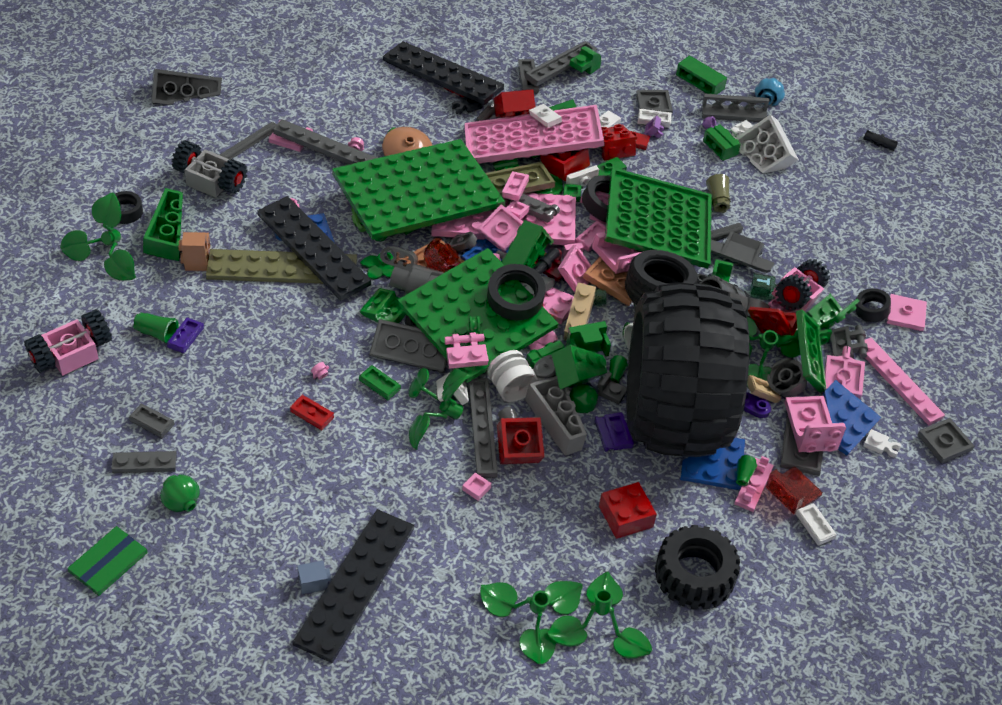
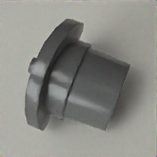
M552 355L544 356L536 362L534 372L538 377L547 379L557 376Z

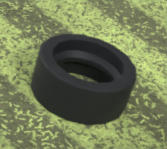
M130 191L115 193L120 205H135L134 208L128 211H121L119 223L130 224L140 219L143 214V206L139 195Z
M870 288L863 290L856 297L859 300L856 304V314L864 321H883L891 313V298L884 290ZM879 302L884 306L878 309H869L864 307L863 304Z

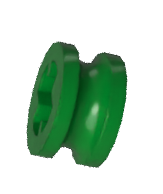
M469 316V333L474 331L480 333L479 316H476V318Z

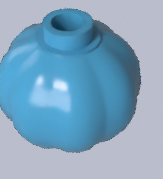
M765 78L756 86L755 95L760 98H769L768 105L773 102L771 106H776L785 97L784 86L775 78Z

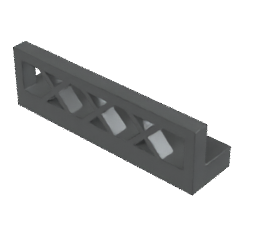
M704 94L701 106L702 118L705 119L713 116L719 120L760 122L767 117L769 98ZM707 100L716 101L714 104H706ZM725 101H731V102H732L730 105H723V104H722V103L725 102ZM741 102L748 103V105L744 107L739 106L738 104H740ZM764 103L763 108H757L754 105Z

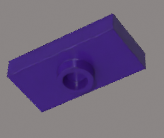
M186 317L167 342V348L185 354L204 329V323Z

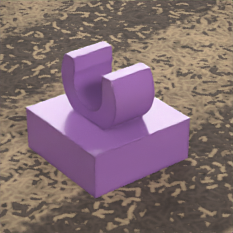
M656 115L646 124L644 134L660 138L664 127L660 125L661 118Z

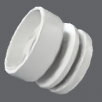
M510 350L500 354L487 368L488 376L496 386L502 399L506 402H514L526 398L529 384L538 381L537 376L523 354L517 350Z

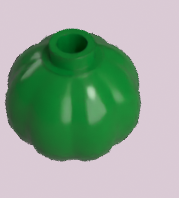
M172 475L163 482L160 499L162 504L169 510L190 512L197 506L196 501L200 495V488L197 482L188 475Z

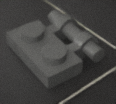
M861 325L855 326L854 331H850L849 326L831 329L834 356H842L843 347L847 346L848 348L849 346L851 348V358L854 359L853 353L856 352L859 353L860 358L867 357L868 345L865 343L866 334ZM851 340H857V343L852 344Z

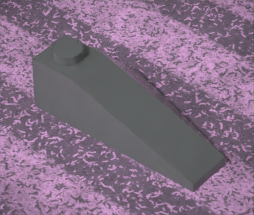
M154 69L151 100L152 103L169 105L181 100L185 102L190 101L192 98L220 95L222 78Z

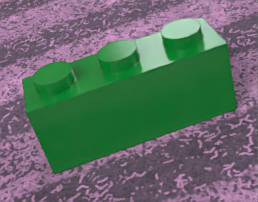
M689 55L678 63L676 76L703 92L719 94L725 89L727 77Z

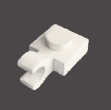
M745 120L730 129L733 132L731 135L736 138L753 127V125Z

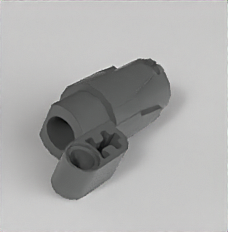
M390 246L384 248L380 253V258L384 263L395 266L391 274L389 286L405 290L406 295L443 274V272L418 265V257L412 251ZM388 250L394 253L392 260L387 257ZM400 257H401V258L409 257L408 259L411 261V263L407 264V261H406V260H403V259L399 260V259H400Z
M709 276V278L699 283L728 291V296L741 301L746 316L751 319L752 317L748 313L749 307H771L759 299L746 297L740 288L718 276Z

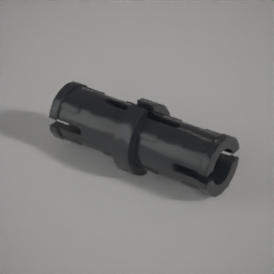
M869 130L866 131L863 140L872 142L878 147L882 146L892 151H895L898 145V141L889 139L884 134H876Z
M551 247L544 256L538 259V263L533 269L542 275L551 268V264L560 256V251L557 248Z

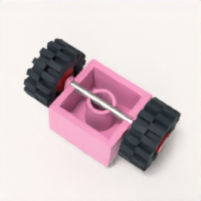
M809 259L798 266V268L794 267L788 272L772 292L777 302L781 303L780 306L783 307L785 305V309H790L793 313L801 309L806 312L815 303L829 282L830 276L828 274L830 272L825 270L827 268L826 264L822 266V261L817 262V259L812 261Z
M95 309L81 316L83 326L76 319L45 334H38L25 340V349L37 371L42 373L56 366L63 376L98 360L96 347L112 341L110 328L107 326L108 324L105 322L101 312Z

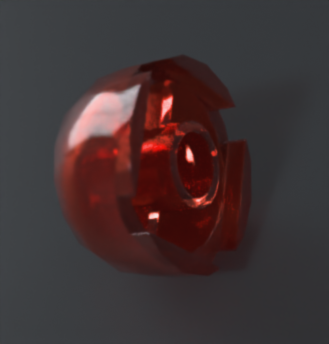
M434 238L424 250L423 258L426 267L445 273L459 265L460 262L458 263L457 261L459 255L448 243L444 245L440 242L442 240L440 238Z

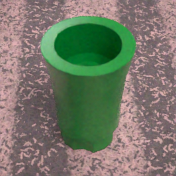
M140 312L134 318L133 328L142 334L149 335L167 344L179 328V322L176 318Z

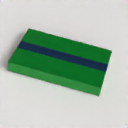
M116 526L67 569L71 575L100 596L148 552L144 546Z

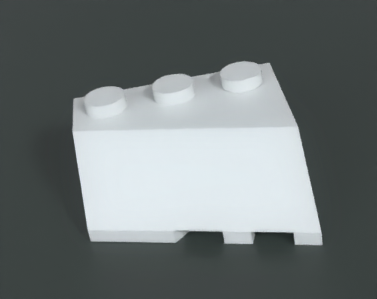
M771 115L735 138L741 144L739 152L742 155H746L750 162L763 174L786 169L799 160L779 121Z

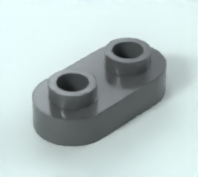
M473 232L455 236L447 246L457 253L466 249L470 250L476 245L477 237Z

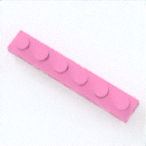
M871 337L866 339L865 343L868 345V351L865 359L928 426L942 420L945 414Z

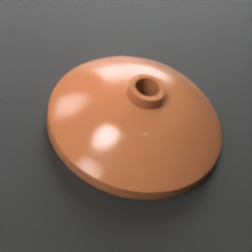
M398 127L387 133L383 140L382 150L384 156L432 146V143L426 134L416 128Z

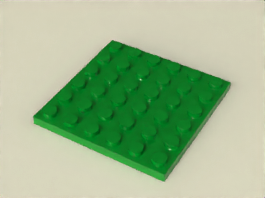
M612 167L604 241L639 251H668L683 257L691 265L708 269L711 264L712 194Z
M489 248L398 299L400 308L446 360V349L453 347V344L445 345L444 338L450 337L452 334H459V336L469 335V316H472V318L480 317V333L476 332V334H484V341L477 342V344L486 345L489 361L488 365L454 368L470 375L465 380L467 383L486 372L489 364L500 354L510 350L520 351L558 328V322L543 306L536 315L525 320H509L499 316L492 310L487 300L489 279L504 264ZM518 280L506 281L498 288L500 296L509 303L524 304L534 297ZM460 343V347L470 346V343Z

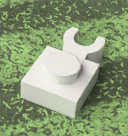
M872 429L863 445L880 454L886 451L889 456L896 458L898 452L893 449L900 450L901 444L889 442L888 436Z

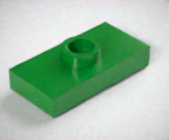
M618 157L597 165L599 168L598 176H610L612 167L627 171V166Z
M373 365L359 375L360 382L387 401L401 390L399 383Z

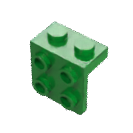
M830 293L808 310L806 314L809 317H813L821 329H829L835 322L839 323L846 318V313L850 314L857 308L855 305L859 300L857 298L841 308Z

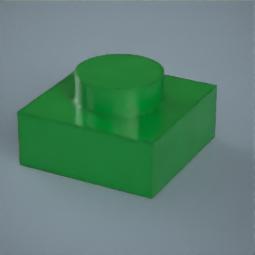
M564 184L563 195L576 197V202H580L581 185Z

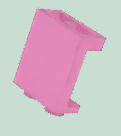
M605 232L595 234L592 249L615 274L628 271L632 259L639 253H642L637 252L635 249L605 242Z

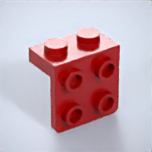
M616 124L614 127H601L604 139V146H602V158L604 161L615 157L624 158L636 155V136L625 126Z
M749 307L748 313L761 333L772 330L782 336H794L797 329L796 313L782 312L779 309Z

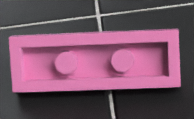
M764 456L761 459L755 458L757 468L750 478L748 485L741 487L734 503L751 512H754L774 465L768 463L769 459Z

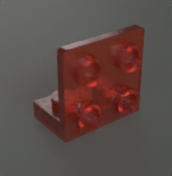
M793 467L783 474L775 469L770 473L766 488L793 514L798 509L809 505L821 497L823 493L797 467Z

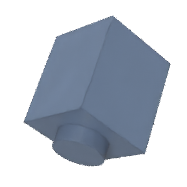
M323 560L297 565L302 594L326 590L328 581H331V574L329 568L325 569Z

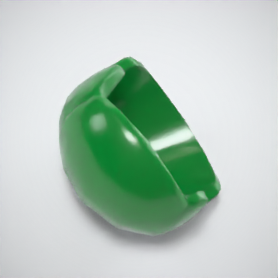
M579 384L574 386L569 393L571 401H574L577 413L586 414L595 409L598 402V394L591 386Z

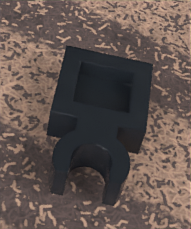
M463 97L460 101L452 102V109L456 108V114H461L465 110L469 113L482 109L483 104Z

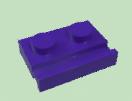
M623 412L606 414L603 417L595 416L594 422L605 452L611 449L615 451L633 448L634 442L628 430Z

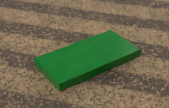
M801 309L796 311L803 377L820 393L825 392L826 381L819 326Z

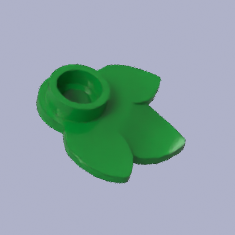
M387 252V257L392 260L394 257L390 252ZM380 253L378 256H367L360 262L361 265L369 268L367 274L370 279H379L383 275L390 278L394 266L386 264L381 260Z

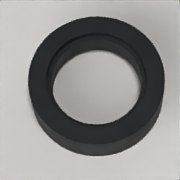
M599 175L591 178L582 194V203L592 216L606 222L607 205L596 196L595 192L609 193L610 176Z
M508 264L502 266L489 279L487 290L488 303L492 310L503 318L509 320L529 319L536 315L543 306L546 291L545 282L536 270L526 265ZM518 280L527 283L533 289L534 297L527 303L513 304L505 301L500 296L498 288L506 281Z

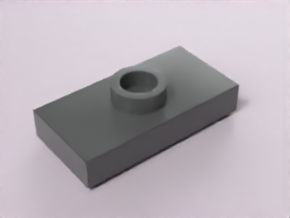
M142 403L129 416L130 422L160 438H163L175 425L174 420Z

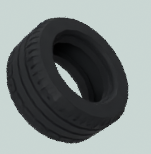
M648 250L639 253L632 259L625 280V290L629 298L637 305L643 293L654 292L658 285L678 282L698 284L699 279L695 268L683 257L668 251Z

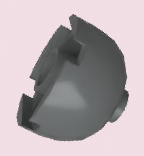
M785 358L779 360L771 367L772 371L770 375L768 374L767 380L771 389L782 397H795L806 388L807 380L803 377L802 364L799 361Z

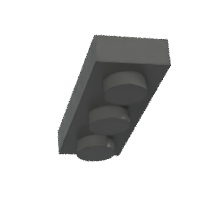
M177 452L113 453L111 470L112 473L176 472Z

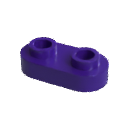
M746 391L743 411L758 418L768 417L771 412L770 403Z

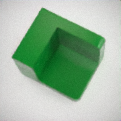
M716 259L712 276H718L729 282L733 263Z

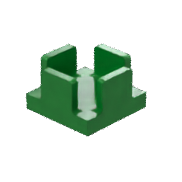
M602 321L568 327L566 346L573 345L594 353L603 351L605 357L609 356L611 343L606 333V322Z

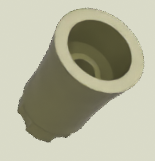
M715 174L706 180L709 194H712L711 204L714 211L718 213H725L730 209V179L724 174Z

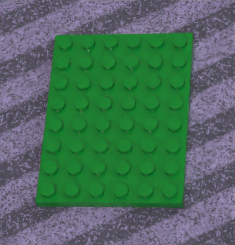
M461 139L332 169V175L372 240L494 210L500 205L505 207V200Z

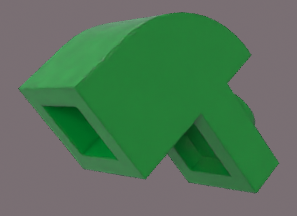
M584 46L581 48L580 54L570 60L569 65L581 73L585 71L591 75L600 68L601 55Z

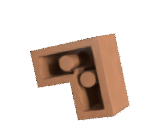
M183 232V238L179 240V251H182L181 264H184L185 271H207L210 252L209 233Z

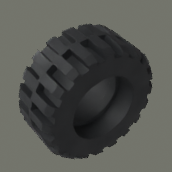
M691 525V528L684 526L680 527L679 531H672L663 540L655 565L656 580L658 584L661 583L660 589L663 593L668 592V598L672 601L678 600V605L683 607L687 604L691 606V609L697 610L698 606H702L704 610L710 609L711 604L714 607L720 605L722 600L726 601L730 593L733 592L740 572V557L737 554L736 547L730 545L731 541L726 536H721V532L717 530L712 531L707 526L701 528L698 525ZM687 557L701 558L707 561L716 573L710 576H696L686 571L679 561Z

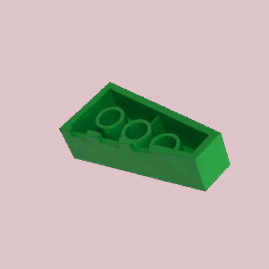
M165 188L144 235L143 253L179 261L183 192Z

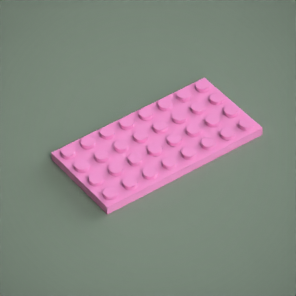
M597 105L554 110V112L562 117V122L550 128L544 126L530 114L465 123L466 147L478 164L513 160L514 158L521 157L529 158L531 156L557 152L563 153L572 150L579 151L586 148H598L604 146V139Z
M524 193L546 204L557 205L560 208V212L553 216L550 222L542 221L528 214L521 220L542 226L554 240L553 244H575L576 197L570 195ZM503 198L506 208L509 204V199ZM496 209L432 225V236L454 238L460 234L473 232L477 239L484 240L486 238L477 231V228Z

